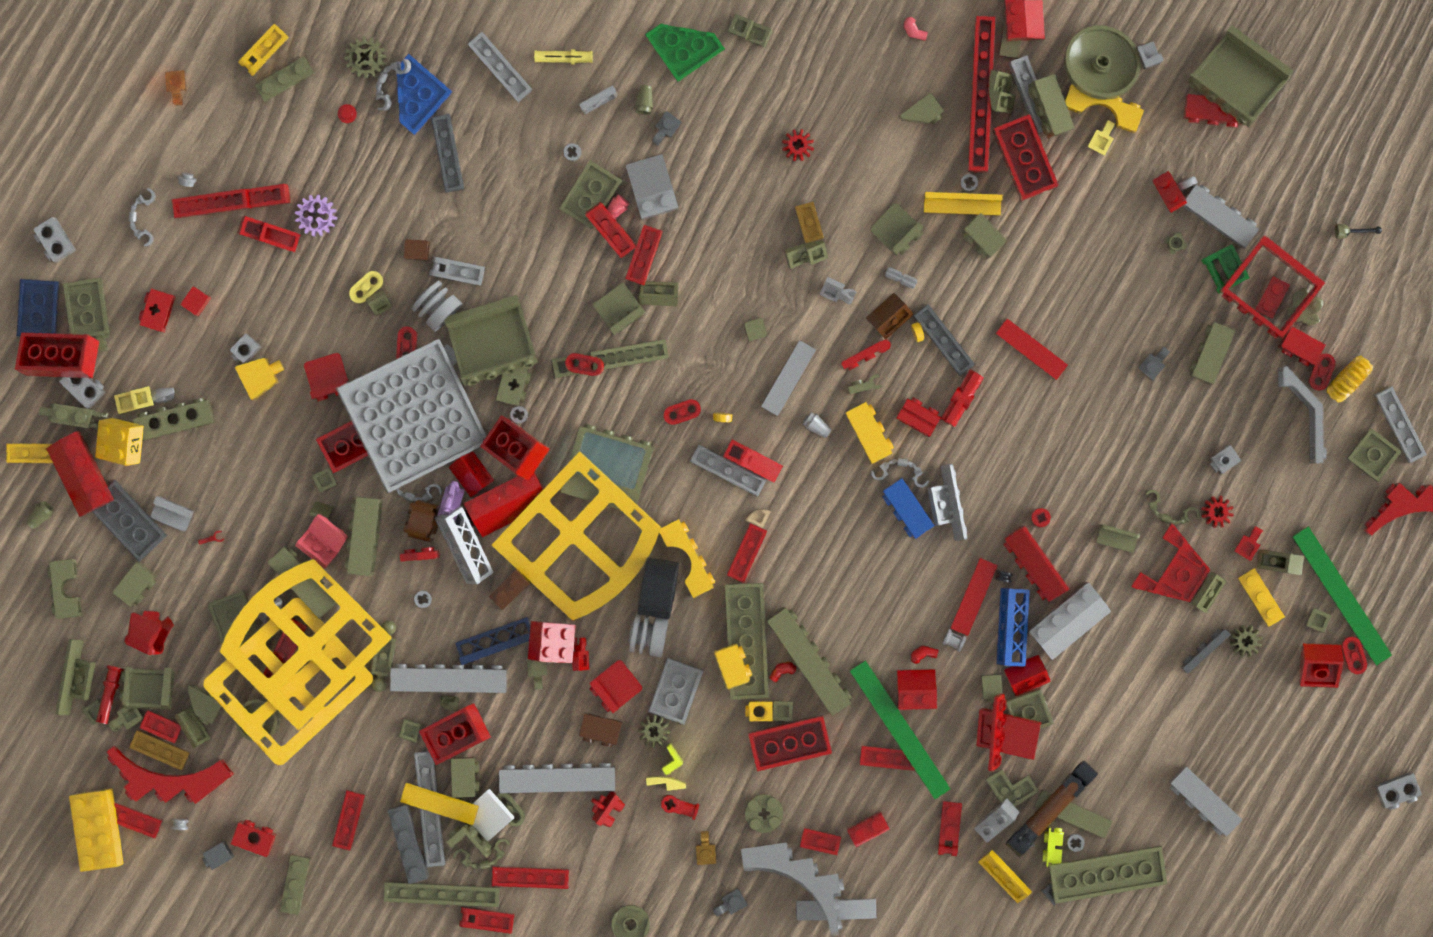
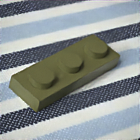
M305 56L257 83L255 87L264 102H267L315 73Z
M291 854L280 912L300 914L310 858Z

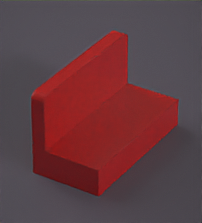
M473 451L461 456L449 466L451 472L470 497H473L494 481Z
M1039 655L1027 659L1026 666H1011L1004 670L1015 696L1051 682Z

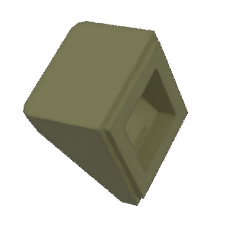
M315 502L309 515L315 517L317 514H320L330 520L333 506Z

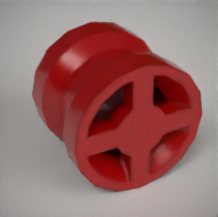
M1038 508L1032 513L1031 519L1037 527H1045L1050 523L1051 515L1046 509Z

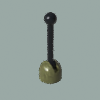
M1346 224L1335 225L1336 239L1347 238L1350 233L1375 232L1380 234L1382 232V228L1379 226L1371 229H1350Z

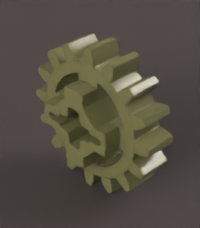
M364 36L361 42L356 38L355 45L349 44L351 50L346 49L349 56L344 57V59L350 62L346 65L347 68L352 67V74L358 72V78H361L362 74H364L366 79L369 78V74L376 77L375 72L381 73L382 71L380 66H386L382 59L387 58L386 55L382 54L385 51L384 47L378 48L381 43L378 41L374 44L372 37L367 41ZM364 45H368V46H369L367 49H361V48H359V47L364 46ZM376 52L378 53L377 63L374 61V55L376 54ZM354 53L357 54V61L355 62V64L353 61ZM362 55H368L369 61H363ZM368 66L372 68L370 70H361L363 67Z

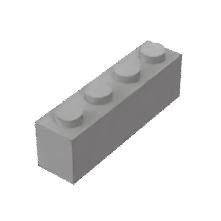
M1196 184L1186 196L1187 203L1183 207L1236 245L1245 249L1259 230L1256 227L1257 224L1250 218L1244 219L1241 217V212L1236 208L1227 207L1225 201L1219 196L1213 197L1209 194L1210 190L1202 184L1200 186Z
M1185 765L1169 781L1172 785L1170 789L1178 796L1182 794L1186 798L1184 802L1191 809L1197 808L1200 811L1198 816L1205 822L1209 820L1214 825L1212 829L1218 835L1223 833L1227 837L1242 821L1230 807Z

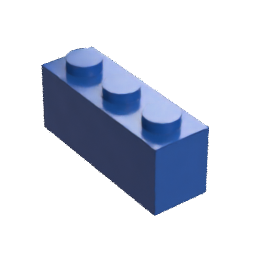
M902 478L883 490L885 495L882 498L888 506L892 504L895 509L893 514L898 521L903 520L906 525L904 530L909 537L913 536L916 539L935 526Z

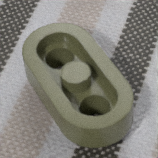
M509 793L497 794L496 797L499 800L502 798L507 800V804L504 806L512 815L514 813L519 814L518 820L513 819L508 824L513 827L520 826L525 820L523 809Z

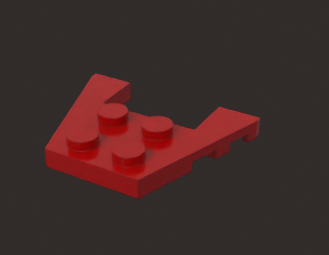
M1171 523L1162 539L1177 547L1178 551L1158 582L1140 572L1131 587L1190 602L1210 572V568L1194 551L1175 525Z

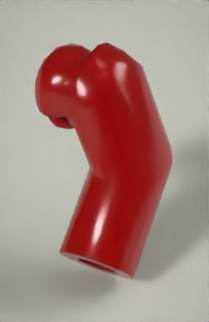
M922 645L913 650L911 661L918 664L926 656L937 658L939 649Z

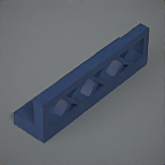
M528 617L456 642L461 665L528 642L531 626ZM525 622L528 633L524 635L515 633L517 625ZM514 626L512 631L507 629L509 627ZM505 630L511 633L507 641L503 642L496 639L499 631ZM486 636L493 639L490 647L484 648L478 645L482 637ZM478 639L476 644L471 642L473 640ZM465 643L474 645L472 653L464 656L461 645Z

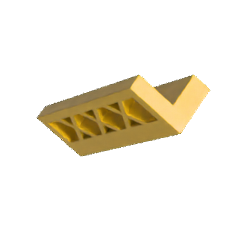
M925 192L924 213L979 215L981 213L982 215L1000 216L1002 195Z

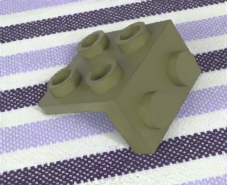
M895 203L876 221L870 230L897 256L899 253L903 255L910 248L908 244L913 239L917 241L923 235L921 230L924 226L919 222L917 223L899 204Z
M465 823L461 828L457 826L448 835L447 844L451 848L464 836H467L486 858L492 852L490 850L492 847L485 838L481 839L477 835L479 832L473 825Z

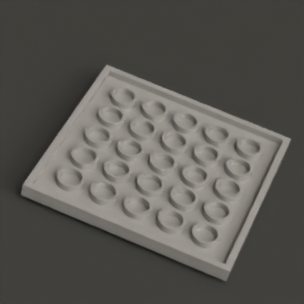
M440 339L336 389L387 493L479 448L487 437Z

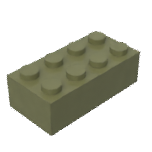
M356 497V500L352 501L351 512H354V518L350 519L349 531H352V535L347 541V550H350L349 557L345 559L344 567L347 569V574L373 576L375 573L383 499Z

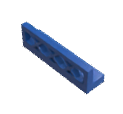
M1001 588L997 665L1026 666L1030 590ZM1016 593H1024L1023 602L1020 605L1015 601ZM1018 611L1022 615V621L1019 624L1014 621V615ZM1019 631L1021 640L1016 644L1013 640V635ZM1016 650L1020 653V662H1012V654Z

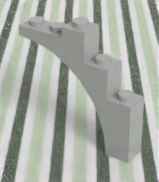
M787 843L741 849L744 871L776 873L801 885L814 897L822 908L829 924L831 936L839 935L838 930L842 929L841 918L836 917L839 904L838 899H834V897L841 896V890H844L843 879H839L838 874L815 877V875H818L817 863H813L812 858L789 861V859H793L792 848H788Z

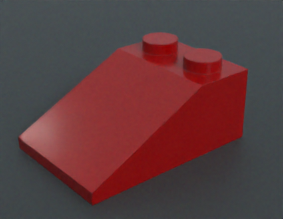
M474 703L419 731L435 765L491 738Z

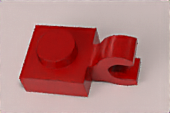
M1255 526L1249 537L1242 536L1234 551L1251 561L1261 546L1256 541L1263 530Z
M575 637V651L573 652L572 660L573 671L589 670V650H586V638H579L580 643L578 644L577 637Z

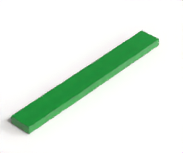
M1309 526L1293 535V540L1356 637L1360 640L1375 666L1391 657L1392 654Z
M866 660L849 672L934 800L949 791L951 788Z

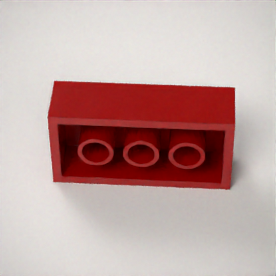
M1030 114L993 129L994 136L1021 202L1059 186Z
M21 333L15 370L26 376L93 378L99 341L85 334Z
M823 715L748 732L757 772L832 754Z

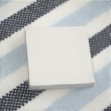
M490 789L473 803L479 806L473 826L487 842L515 818Z

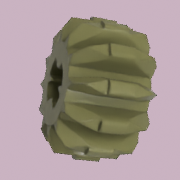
M1241 625L1242 632L1235 628L1234 631L1237 633V636L1230 635V638L1235 639L1234 642L1230 643V646H1236L1233 652L1237 653L1240 650L1241 657L1245 655V652L1248 657H1251V650L1257 654L1258 650L1255 647H1262V644L1257 643V641L1263 639L1262 636L1256 637L1259 630L1256 629L1252 632L1253 626L1251 625L1248 626L1247 631L1245 625ZM1249 636L1250 644L1244 646L1242 639Z
M653 715V721L647 716L646 721L648 724L643 721L640 722V725L645 727V729H638L639 733H644L639 739L647 738L644 743L646 746L649 741H652V748H655V741L658 742L659 746H662L661 738L664 741H668V737L663 734H670V730H664V728L669 726V723L667 722L662 725L661 723L664 718L661 717L658 722L656 721L657 715ZM656 726L659 734L657 736L656 734L654 736L650 735V727L654 728Z

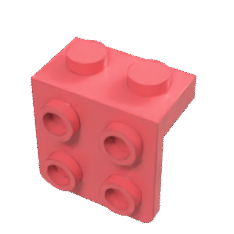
M317 514L308 530L296 542L295 546L326 569L338 555L348 536L326 517Z

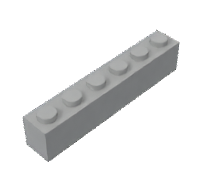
M395 664V667H392L390 671V691L506 693L507 669H503V665H491V669L483 668L484 665H472V668H464V665L455 664L453 668H445V664H434V668H426V664H415V667H407V664Z
M581 763L580 767H573L572 764H561V767H553V764H542V768H534L533 764L523 765V768H515V765H503L504 768L499 770L500 793L615 791L616 789L615 766H611V763H599V766L592 767V763Z

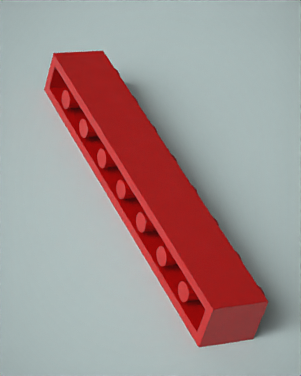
M989 16L975 17L967 172H988L991 120L989 80L991 70H993L995 17Z

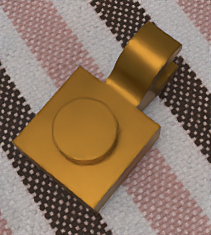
M701 831L702 845H696L697 865L716 864L715 844H709V831Z

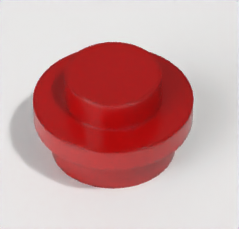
M344 104L338 109L337 115L341 122L348 124L356 119L357 111L352 105Z

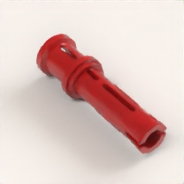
M107 665L108 672L106 680L103 681L105 688L95 721L103 724H108L116 689L120 688L121 672H124V669Z

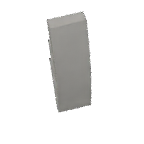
M875 898L838 899L839 910L836 911V917L841 918V920L877 918ZM816 900L796 901V920H827Z

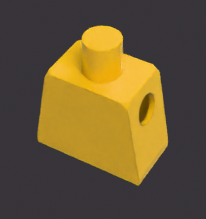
M262 358L236 366L235 369L250 399L255 400L278 383L275 374L283 371L284 367L280 360L269 364L267 358Z

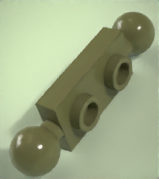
M386 620L381 625L390 636L396 631V625L391 620ZM392 638L373 658L371 674H375L377 677L372 681V688L376 692H382L387 687L384 676L390 677L396 638Z

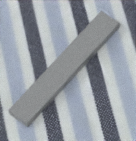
M429 751L414 752L417 786L438 793L435 763ZM420 809L426 867L446 865L441 816Z

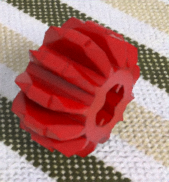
M793 129V137L787 133L786 137L789 141L782 140L783 144L788 145L783 147L782 151L789 150L786 154L787 158L793 154L794 162L797 156H799L802 162L804 161L803 154L808 158L810 157L806 150H814V147L808 146L813 144L814 140L807 141L806 139L809 138L810 134L807 133L803 137V129H800L799 135ZM801 141V145L803 144L804 146L803 148L800 147L799 150H795V146H792V144Z
M1211 496L1212 503L1208 500L1204 501L1208 508L1201 507L1202 511H1207L1201 517H1208L1205 522L1207 525L1212 522V527L1216 528L1218 523L1220 528H1223V520L1229 524L1230 520L1227 516H1234L1233 513H1228V510H1232L1234 507L1226 506L1230 502L1228 499L1222 503L1223 496H1219L1217 501L1215 496ZM1219 507H1220V508H1221V510H1220L1221 516L1216 515V517H1215V516H1214V514H1215L1214 508H1218V509H1219Z

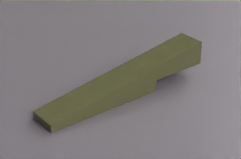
M666 339L584 354L600 358L604 363V370L669 358ZM567 357L551 360L554 379L579 375V373L571 372L566 368L565 361ZM578 359L574 361L575 366L579 365ZM593 363L592 368L594 370L597 369L596 363Z

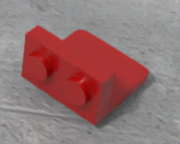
M339 353L330 354L304 363V369L311 388L310 396L313 400L317 399V402L329 399L328 395L335 394L339 396L336 389L349 383Z
M622 660L616 661L589 683L591 685L589 689L595 697L599 695L603 700L601 705L607 712L611 710L612 713L616 712L642 690V685Z

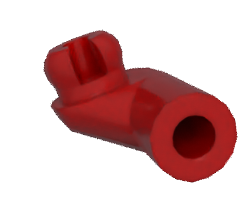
M789 661L778 663L770 674L769 679L777 683L782 674L789 673L792 675L796 672L797 668Z

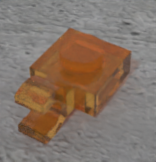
M185 71L165 72L166 91L172 92L173 104L175 106L183 105L181 91H187Z

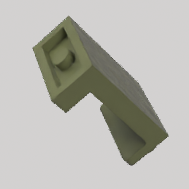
M126 666L125 672H122L124 690L120 691V702H122L125 708L171 710L175 672L172 668L148 670L132 669L130 666Z

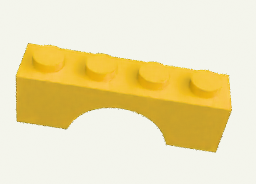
M1073 84L1070 85L1065 98L1067 109L1079 114L1093 105H1101L1108 108L1115 117L1116 127L1131 133L1137 131L1144 112L1143 109H1140L1141 106L1133 102H1130V104L1123 103V99L1119 97L1109 100L1089 97L1075 88Z
M678 519L661 528L660 534L667 547L681 548L689 555L691 572L685 583L692 597L695 598L714 588L713 583H715L711 572L707 573L704 569V566L707 564L702 555L698 557L695 551L698 547L693 538L689 539L686 533L689 529L685 521L680 522Z

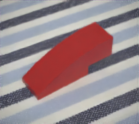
M242 216L237 231L239 235L291 252L296 251L301 235L247 216Z

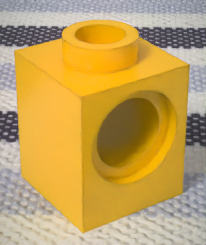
M749 701V705H745L746 717H749V721H773L772 701ZM756 706L764 708L765 712L762 716L754 714L753 710Z

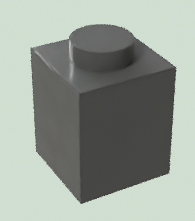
M223 841L204 852L202 860L207 868L210 867L213 870L234 858V855L226 841Z

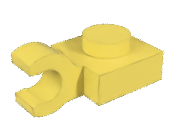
M1108 120L1102 132L1096 130L1088 147L1105 156L1114 139L1109 134L1115 123Z

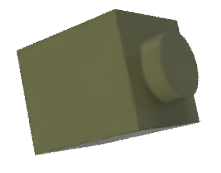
M1001 674L981 675L982 698L987 699V702H994V697L1002 693Z

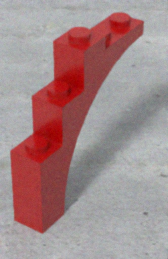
M1392 483L1385 490L1387 494L1384 496L1389 503L1385 502L1377 510L1379 513L1375 518L1370 517L1364 524L1366 527L1363 531L1372 536L1383 525L1398 517L1416 512H1433V487L1431 485H1422L1415 492L1416 496H1414L1401 483Z
M116 746L107 751L109 755L107 758L110 763L117 765L120 769L119 774L125 781H129L124 786L126 796L135 802L155 789V795L161 802L164 801L166 803L182 790H185V797L191 803L194 802L196 804L234 775L223 759L211 767L196 773L166 775L152 772L137 765L127 758Z

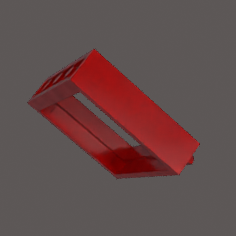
M1264 235L1220 289L1223 299L1229 303L1233 301L1237 304V309L1241 313L1251 315L1253 317L1252 321L1260 327L1262 325L1268 329L1267 333L1276 339L1277 337H1284L1324 286L1325 282ZM1262 247L1313 286L1280 329L1229 290Z

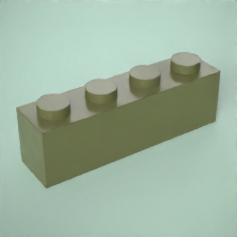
M287 546L283 547L267 562L278 575L302 564L297 558L298 553L292 547L288 548ZM312 578L291 587L319 619L325 616L337 604Z

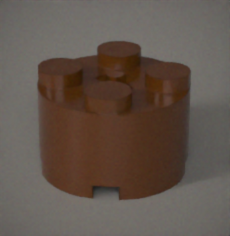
M421 500L410 503L408 509L410 517L409 522L406 521L404 525V533H407L410 538L432 542L431 535H436L438 530L435 517L438 516L437 509H440V505Z

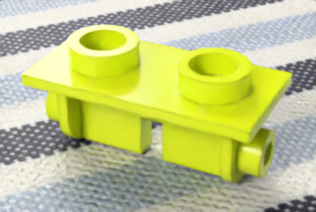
M1048 827V831L1044 832V843H1047V850H1043L1042 862H1046V867H1048L1049 863H1062V849H1055V846H1063L1064 832H1062V828H1055L1054 831H1051V827Z

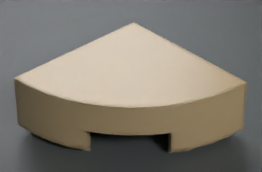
M765 509L756 510L747 517L746 521L763 528L771 511Z

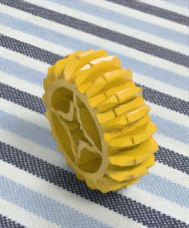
M1357 356L1332 380L1327 387V393L1333 400L1342 402L1363 383L1372 371L1373 366L1366 358Z

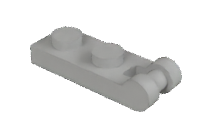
M432 257L433 267L429 272L430 276L482 286L485 267ZM441 264L446 265L445 272L440 271Z

